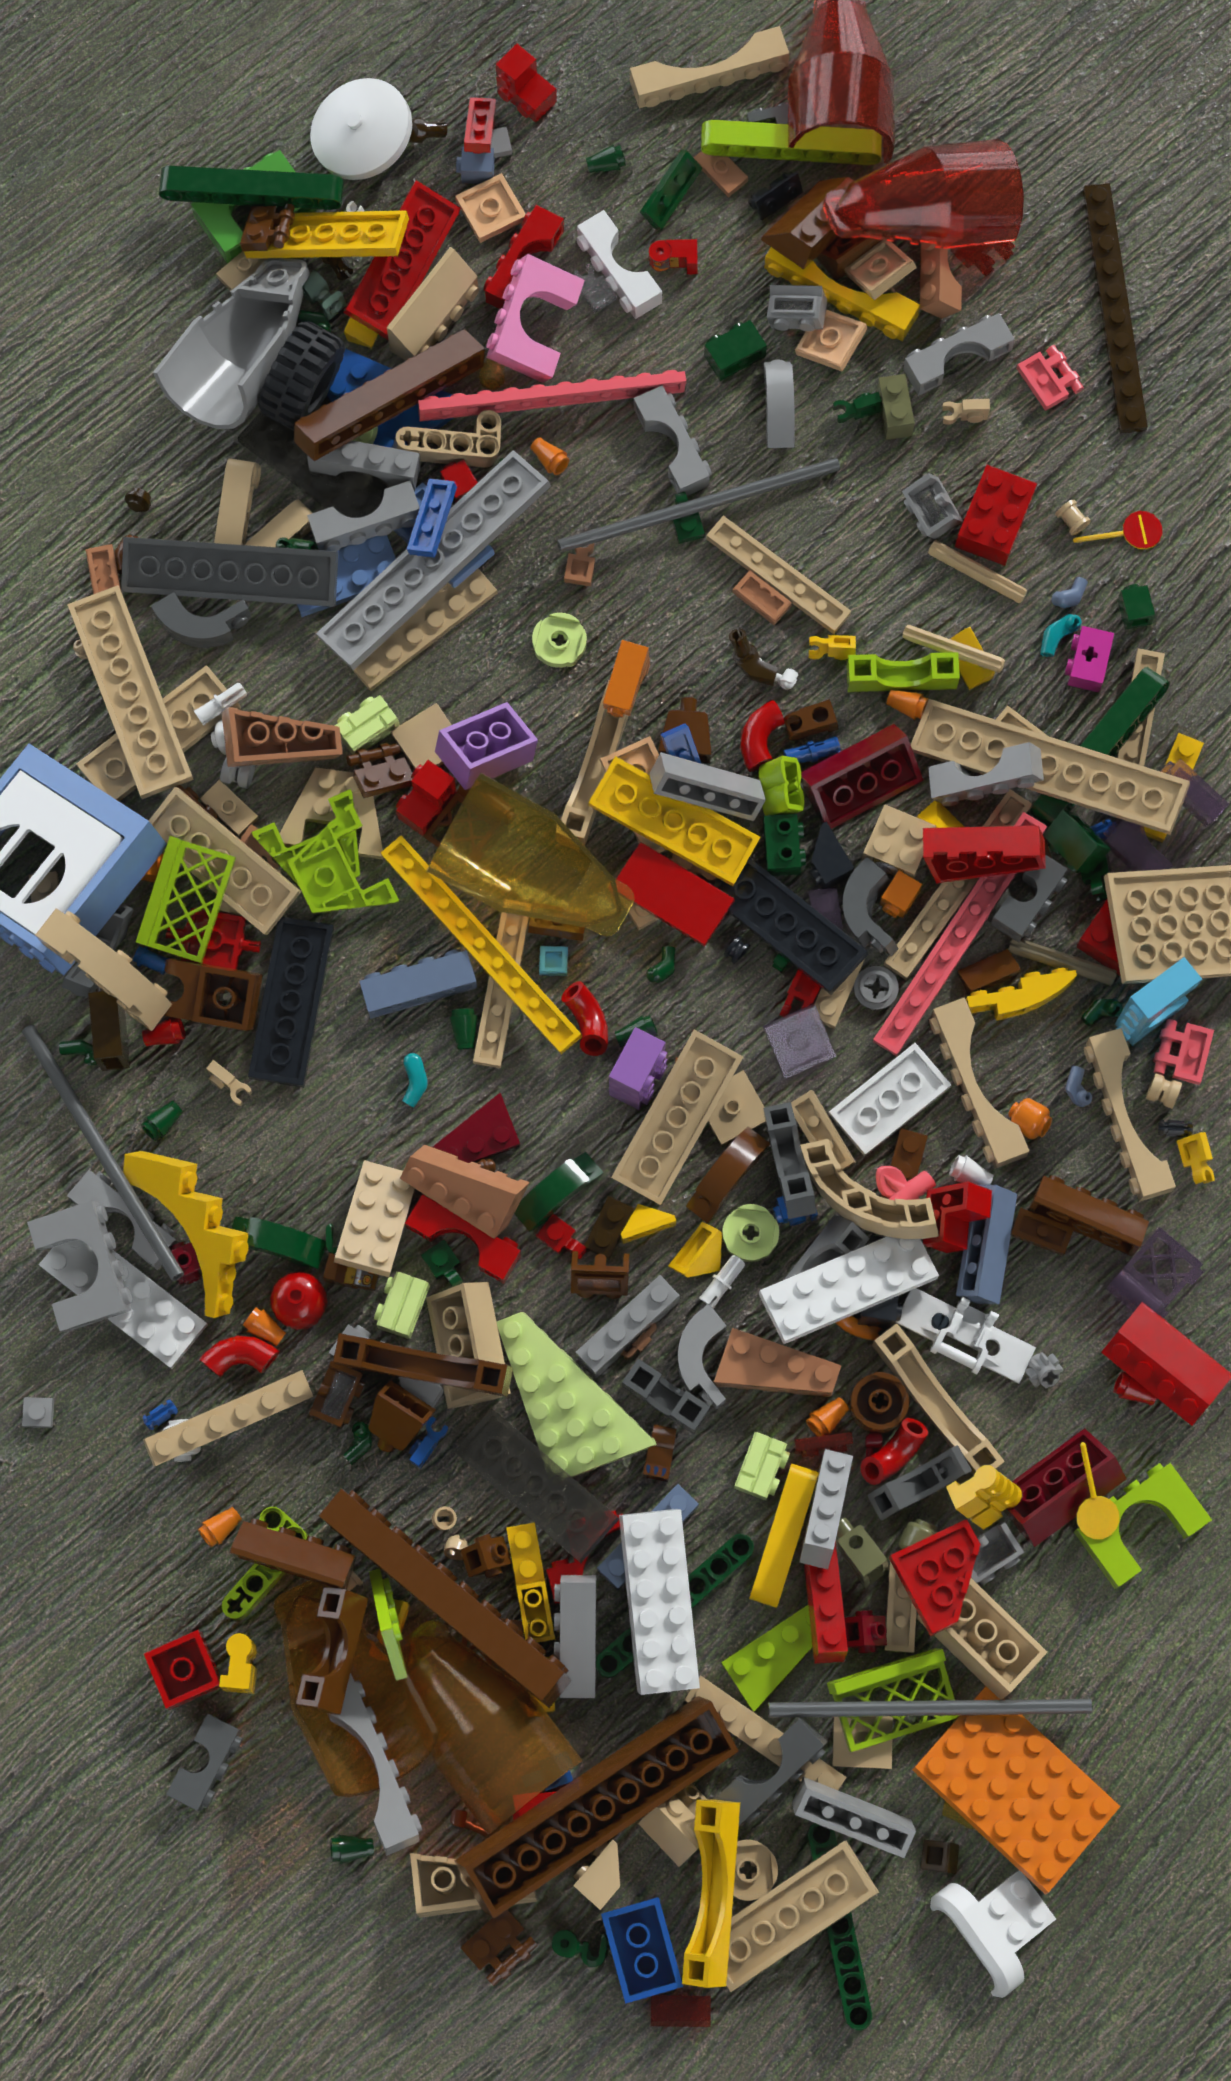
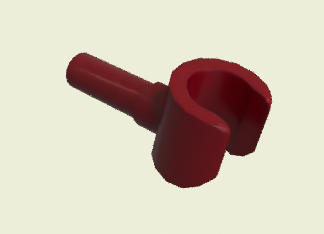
M869 1433L865 1437V1458L873 1454V1449L882 1448L881 1433Z

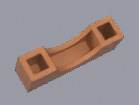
M943 203L936 204L922 211L920 309L941 319L961 311L962 286L951 273L947 254L950 243L962 238L963 213Z

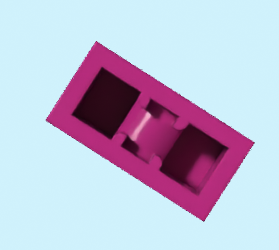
M1082 626L1079 635L1074 634L1070 650L1075 651L1073 660L1068 659L1065 675L1069 676L1068 686L1100 692L1114 633ZM1086 655L1091 656V662L1086 661Z

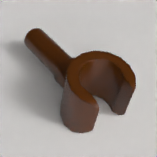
M452 1809L450 1816L452 1825L470 1829L487 1837L489 1830L473 1822L466 1821L467 1811Z

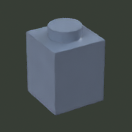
M462 147V157H457L456 173H461L462 183L480 184L494 177V148H491V153L475 154L473 152H464V147Z

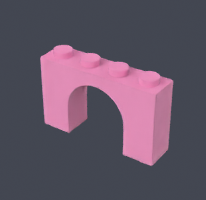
M527 254L520 260L517 259L511 269L513 278L511 284L507 285L503 293L505 303L503 309L501 308L495 317L497 327L495 333H492L487 341L486 347L489 348L486 358L544 383L553 378L561 353L535 342L525 333L520 321L521 306L525 299L534 297L569 310L577 304L585 280Z

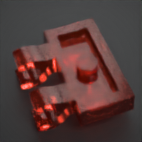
M988 215L963 235L962 238L952 244L950 251L967 268L974 264L983 275L988 276L994 271L992 266L995 264V261L987 253L994 248L1006 261L1014 255L1012 249L1015 248V245L1007 239L1008 231L991 215Z

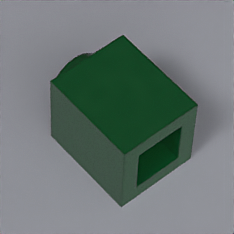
M1132 584L1124 587L1120 591L1117 601L1125 630L1151 625L1155 617V611L1148 585L1139 586L1138 584Z

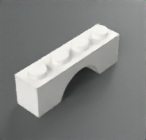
M604 210L577 226L578 237L576 241L583 252L587 251L589 253L593 267L597 272L601 271L604 274L606 285L611 292L616 291L620 297V304L626 313L631 312L633 317L637 319L662 304V290L648 271L631 272L625 270L613 259L612 252L619 242L618 229Z

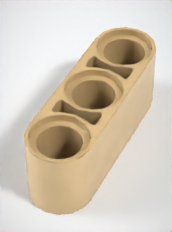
M297 499L266 524L245 545L276 547L277 540L282 537L302 539L312 530L307 516L312 514V512Z

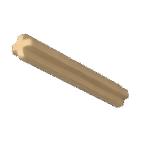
M937 540L929 548V555L1017 603H1021L1027 594L1026 588Z
M911 625L905 627L902 635L905 640L941 653L958 652L959 659L997 673L1002 671L1005 660L1001 657Z

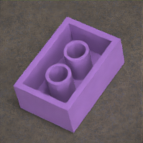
M506 702L439 730L435 753L461 786L467 790L532 762L538 739L509 703Z
M635 1027L609 1075V1095L637 1110H640L643 1103L648 1105L654 1093L655 1079L660 1081L667 1069L666 1063L668 1059L666 1057L668 1053L665 1052L666 1042Z

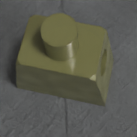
M847 1518L841 1519L837 1531L839 1537L837 1540L838 1550L866 1589L889 1573L888 1560L862 1525L853 1528ZM855 1545H860V1546H861V1547L858 1548V1549H853V1548H852V1547L855 1546Z

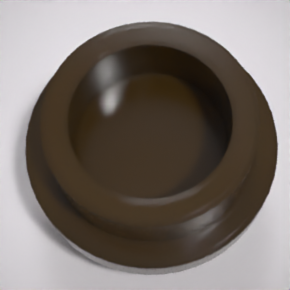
M135 487L125 495L124 499L131 510L135 512L149 510L151 496L144 489Z

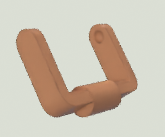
M656 1323L650 1325L651 1327L646 1333L643 1332L628 1352L623 1351L621 1353L625 1359H631L637 1351L641 1352L652 1340L650 1337L657 1329Z

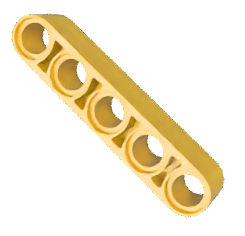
M791 1463L750 1594V1600L775 1608L778 1607L819 1472Z

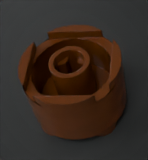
M875 1372L862 1378L854 1387L849 1401L852 1420L861 1429L869 1433L883 1434L893 1431L902 1422L909 1408V1396L904 1385L897 1377L885 1372ZM877 1397L883 1398L882 1403L886 1406L877 1409L875 1408L876 1404L872 1401H876Z

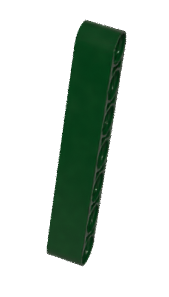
M165 166L161 169L159 196L168 201L277 207L292 204L295 208L336 210L342 204L343 179L332 174Z
M1144 667L1080 747L1115 757L1165 695L1170 682L1149 667ZM1041 794L1033 804L1030 813L1050 826L1062 810L1071 811L1076 804Z
M736 1534L688 1575L689 1583L693 1579H700L705 1584L703 1593L696 1595L690 1592L691 1610L751 1557L754 1545L750 1537L744 1534ZM744 1541L748 1545V1553L744 1556L736 1555L732 1550L734 1542ZM715 1560H722L727 1566V1571L722 1575H716L711 1571V1563ZM631 1627L598 1655L596 1669L602 1677L613 1678L634 1661L633 1653L626 1652L622 1646L623 1641L627 1637H631ZM611 1656L616 1659L617 1668L613 1672H605L600 1667L601 1660L604 1657Z
M813 1823L807 1831L812 1862L838 1846L835 1831L827 1827L825 1828L829 1832L828 1840L823 1844L817 1843L814 1840V1829L822 1826ZM850 1912L844 1916L847 1921V1929L843 1933H835L831 1926L826 1928L845 2022L852 2029L863 2030L871 2024L872 2011L852 1913ZM844 1946L850 1947L854 1953L852 1961L847 1964L841 1963L837 1957L839 1949ZM848 1977H856L859 1980V1990L854 1994H848L844 1990V1982ZM856 2007H861L866 2012L865 2021L861 2024H853L850 2020V2013Z

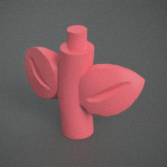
M881 1166L876 1170L877 1188L883 1196L890 1200L920 1199L919 1197L927 1193V1190L933 1189L936 1186L934 1179L926 1171H922L907 1181L902 1171L896 1167Z

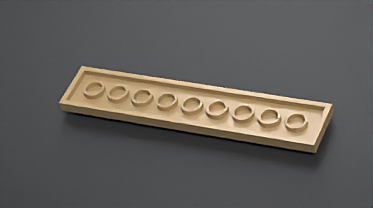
M928 700L911 742L913 753L945 763L955 761L966 770L984 775L998 764L1003 748L1030 742L1041 749L1044 781L1035 782L1033 787L1026 789L1171 835L1190 786V781L935 700Z

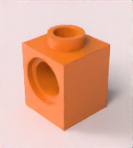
M898 870L881 897L880 905L883 907V911L892 917L899 916L903 919L919 895L922 884Z

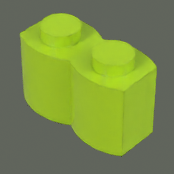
M780 756L760 765L759 780L761 781L765 796V802L762 806L765 816L796 814L803 811L805 800L800 785L801 768L798 759Z

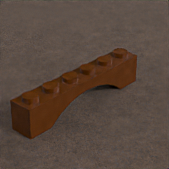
M341 1333L338 1335L333 1362L340 1366L503 1397L508 1396L513 1368L506 1364L426 1352Z

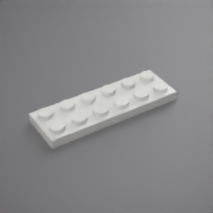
M885 1237L759 1291V1296L783 1344H786L934 1281L939 1277V1274L921 1239Z
M80 1240L70 1241L53 1247L39 1264L40 1267L76 1295L87 1291L93 1285L98 1274V1261L94 1251ZM114 1251L116 1260L119 1259L122 1263L124 1276L121 1277L124 1287H128L130 1290L132 1303H130L131 1311L108 1318V1320L169 1368L173 1369L208 1324Z

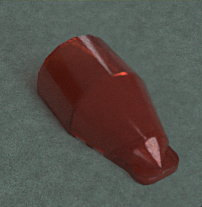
M814 0V15L788 79V148H794L795 144L806 133L819 127L834 124H852L873 129L882 135L883 161L886 164H889L895 148L894 76L864 0Z
M999 139L925 146L849 183L846 189L828 192L823 203V209L833 232L842 238L865 237L894 242L895 238L910 240V244L913 245L925 242L935 244V248L947 249L1016 241L1023 218L1024 192L1022 176L1016 156L1007 143Z

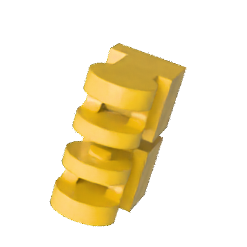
M991 1465L981 1466L975 1472L974 1477L963 1484L954 1481L946 1486L955 1509L968 1519L970 1518L972 1522L983 1530L1002 1518L1001 1512L1003 1510L1017 1506L1022 1498L1020 1487Z
M237 1633L227 1640L226 1651L230 1655L228 1675L220 1676L219 1687L225 1692L255 1694L257 1668L252 1665V1661L256 1658L257 1647L248 1636Z

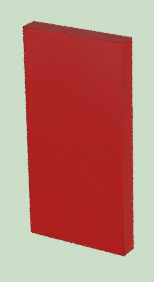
M642 842L639 843L611 886V890L704 947L735 901L733 897Z

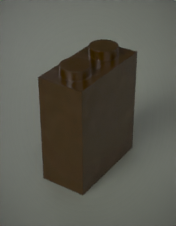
M97 988L96 992L88 993L94 1059L102 1071L130 1068L125 1010L116 1002L118 1000L116 997L107 994L101 988Z

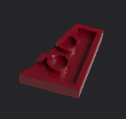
M499 1093L432 1148L458 1156V1160L476 1163L521 1145L502 1095Z

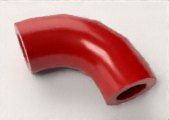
M774 700L765 703L750 714L742 728L740 750L749 772L756 771L760 765L773 760L767 747L768 737L773 730L784 725V717Z
M577 981L564 991L561 1001L569 1008L579 1025L580 1033L582 1034L580 1038L581 1050L587 1055L599 1056L606 1052L608 1046L606 1019L594 995L581 981Z
M237 1335L217 1342L199 1360L221 1378L230 1367L237 1364H248L260 1373H263L276 1360L280 1351L257 1337Z
M912 1418L904 1419L892 1438L880 1450L862 1461L860 1466L861 1474L866 1482L877 1485L899 1472L913 1458L925 1441L928 1430L924 1424Z

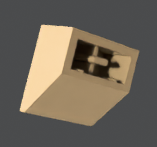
M692 1783L650 1811L638 1823L678 1867L699 1848L694 1832L696 1800H708Z
M614 1840L609 1844L605 1842L599 1846L593 1853L597 1858L590 1867L584 1863L573 1876L577 1880L573 1886L600 1910L620 1888L618 1844Z

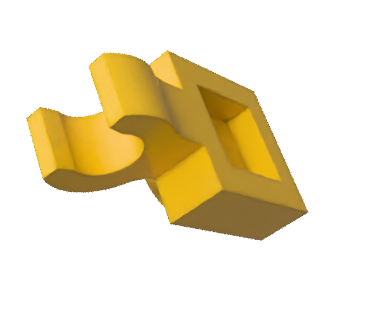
M828 635V639L818 636L809 637V645L819 647L817 650H809L808 658L820 659L826 653H828V657H834L838 660H846L848 655H856V636Z
M1199 1132L1177 1140L1184 1168H1192L1195 1184L1202 1182L1207 1184L1215 1181L1214 1173L1206 1163L1213 1160L1206 1132Z

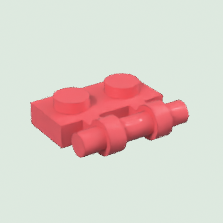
M1055 345L1050 346L1046 350L1050 358L1045 359L1042 353L1038 352L1019 363L1016 368L1045 411L1068 398L1069 393L1066 387H1071L1075 394L1084 389L1079 381L1080 376L1076 371H1072L1066 362L1067 357L1063 352H1059ZM1053 368H1058L1063 377L1059 379Z
M1167 1019L1165 1028L1161 1029L1159 1038L1162 1040L1159 1051L1154 1056L1153 1062H1155L1153 1073L1164 1075L1166 1066L1175 1067L1172 1078L1200 1085L1214 1030L1186 1023L1182 1033L1175 1031L1177 1021ZM1172 1042L1180 1043L1178 1056L1170 1055Z

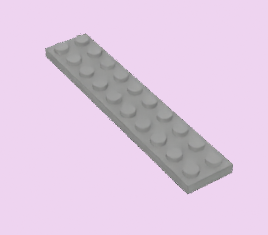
M514 450L511 451L450 508L435 558L410 555L406 549L316 633L318 638L354 671L551 487L549 481Z

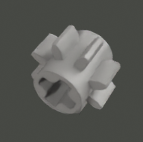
M1043 1352L1034 1355L1028 1362L1029 1368L1025 1369L1034 1387H1038L1041 1384L1045 1388L1054 1386L1060 1379V1372L1063 1371L1059 1360L1053 1353L1047 1357Z

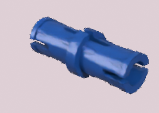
M833 737L814 743L813 741H808L806 745L783 750V756L795 757L798 759L799 764L809 761L815 763L818 759L841 752L838 738Z

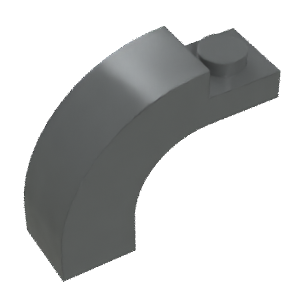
M174 592L151 605L157 621L172 638L185 645L198 648L217 647L233 641L231 630L243 627L252 618L244 600L210 617H200L188 612Z
M866 857L855 868L845 886L843 894L844 916L854 936L863 947L870 943L879 953L884 950L889 956H892L899 948L894 940L874 923L872 919L874 903L888 888L891 881L881 868Z
M956 1445L917 1469L884 1484L867 1496L882 1521L944 1489L972 1470L959 1446Z

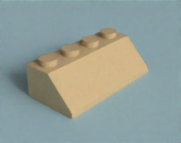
M450 247L387 327L390 351L405 361L424 352L430 346H434L437 341H442L447 334L448 326L452 321L456 322L461 317L464 310L463 307L468 301L472 302L479 292L478 276L453 248Z
M489 1282L462 1283L426 1297L437 1354L505 1364ZM443 1385L448 1409L491 1401L502 1397Z
M972 1578L970 1579L958 1622L934 1635L1000 1700L1010 1694L1047 1653ZM918 1614V1615L916 1616V1619L919 1620V1621L924 1625V1623L922 1622V1620H921V1618H920V1616H919V1614Z

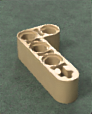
M493 410L482 411L478 415L473 433L403 427L396 433L392 448L419 453L420 461L449 464L464 459L468 466L490 467L495 463L500 450L501 418ZM482 423L490 424L493 429H485ZM427 443H435L439 448L431 449ZM460 445L466 451L459 452L453 446ZM488 448L492 454H484L480 449Z
M231 458L227 460L214 543L246 544L254 489L258 488L261 476V466L258 463Z

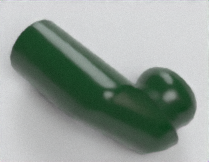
M282 537L276 542V547L318 549L315 541L298 538L288 539Z
M662 947V961L655 965L654 968L650 967L647 970L646 977L648 981L661 983L673 975L675 971V947Z
M361 1421L356 1422L352 1427L354 1445L343 1454L351 1465L356 1463L372 1447V1433L369 1430V1425Z

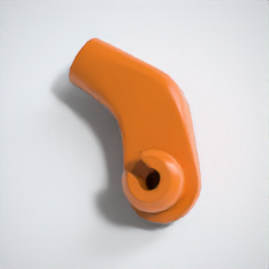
M849 1316L835 1322L845 1332L866 1340H876L880 1337L878 1333L882 1330L879 1327L858 1325V1319L854 1316Z

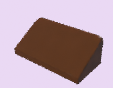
M1006 949L960 969L957 973L968 996H971L972 992L985 990L1019 975L1021 969L1012 954Z

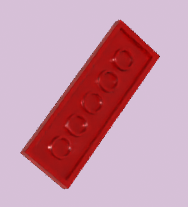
M416 180L399 211H407L409 221L398 256L373 257L343 313L389 340L387 333L388 325L421 285L461 208Z

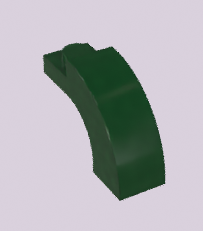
M587 1152L582 1153L575 1159L571 1158L538 1183L520 1201L514 1214L527 1230L531 1232L548 1221L566 1201L599 1179L604 1172Z
M235 1216L231 1228L248 1233L247 1243L249 1250L267 1253L288 1260L296 1265L316 1269L319 1268L326 1246V1241L313 1235L253 1217L247 1219Z

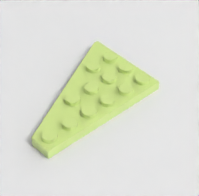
M520 1312L497 1321V1327L511 1368H513V1374L551 1484L562 1482L657 1445L655 1439L651 1438L525 1312Z

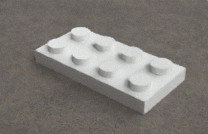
M914 1043L830 1110L829 1115L865 1157L947 1091L951 1084L920 1047Z

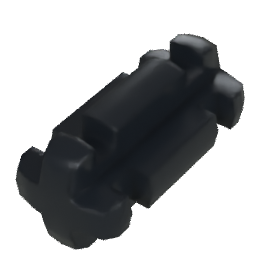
M1160 1120L1158 1123V1134L1160 1136L1167 1134V1136L1183 1137L1184 1135L1188 1137L1193 1133L1191 1121L1184 1123V1121L1168 1120L1167 1122Z

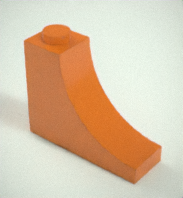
M625 640L621 641L603 700V708L607 709L608 714L620 718L624 714L631 715L641 683L650 668L649 647Z

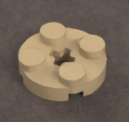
M738 1841L733 1896L745 1901L760 1899L772 1889L777 1880L778 1866L776 1858L765 1845L758 1841ZM750 1861L751 1866H756L757 1869L756 1873H752L751 1879H746L745 1874H740L739 1868L744 1867V1862Z

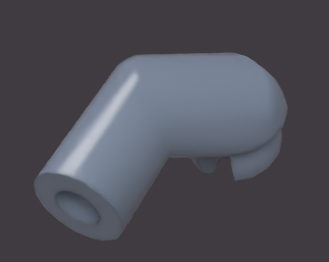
M1076 577L1071 589L1061 592L1056 591L1052 595L1053 605L1060 608L1078 605L1088 581L1084 578Z
M1072 1066L1065 1091L1075 1105L1084 1107L1092 1101V1094L1090 1092L1087 1093L1081 1085L1085 1070L1078 1066Z

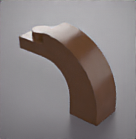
M750 1127L743 1130L695 1189L696 1192L686 1207L706 1223H709L739 1181L757 1164L770 1143Z

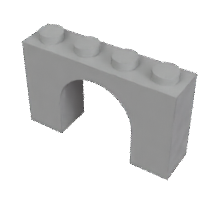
M88 1201L27 1222L35 1249L46 1250L70 1241L80 1240L90 1246L97 1257L98 1274L93 1285L80 1295L52 1304L59 1331L61 1332L75 1330L131 1311L130 1303H132V1296L129 1288L124 1287L121 1277L124 1276V1269L120 1260H116L113 1251L116 1248L115 1239L111 1232L108 1233L105 1224L108 1221V1216L104 1206L96 1201Z

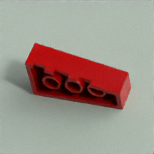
M1039 826L923 828V858L936 884L1046 869L1045 839Z

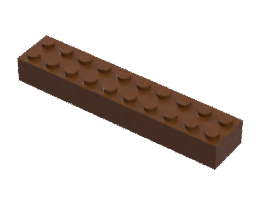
M340 1489L320 1513L319 1517L528 1692L550 1708L571 1682V1679L566 1675L569 1670L553 1655L549 1659L544 1656L546 1651L530 1636L526 1640L523 1639L524 1633L508 1618L504 1621L500 1620L499 1618L502 1614L484 1599L481 1603L477 1600L480 1596L465 1582L461 1581L459 1585L455 1583L458 1578L441 1563L435 1566L433 1563L436 1560L420 1545L417 1544L413 1548L411 1545L414 1542L398 1527L395 1526L391 1530L390 1526L392 1524L375 1508L369 1512L370 1506L357 1493L351 1490L348 1494L343 1489Z
M698 1696L454 1861L483 1912L494 1919L739 1750L713 1703L708 1699Z

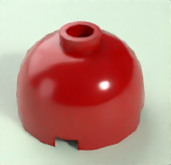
M303 1272L288 1273L281 1277L274 1285L270 1297L271 1310L277 1320L285 1326L296 1330L307 1329L317 1324L328 1304L327 1293L321 1282L313 1275Z

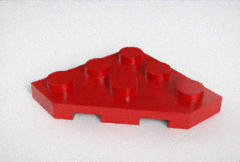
M967 1519L908 1546L889 1557L893 1568L930 1636L955 1625L960 1617L962 1604L981 1545Z

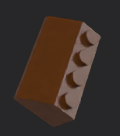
M849 177L819 181L762 236L761 240L802 269H805L861 214L869 191Z
M1049 1175V1178L1046 1176L1042 1177L1028 1211L1074 1228V1232L1131 1257L1141 1247L1149 1221L1143 1219L1144 1215L1131 1209L1124 1211L1117 1207L1118 1204L1107 1198H1102L1101 1200L1091 1196L1090 1191L1082 1187L1076 1186L1075 1189L1065 1185L1063 1179L1054 1175Z
M254 1518L251 1519L250 1523L242 1522L230 1549V1553L234 1557L326 1586L347 1590L357 1558L351 1554V1548L335 1544L334 1549L323 1546L324 1540L307 1535L306 1540L295 1537L296 1531L279 1527L278 1531L267 1528L269 1523Z

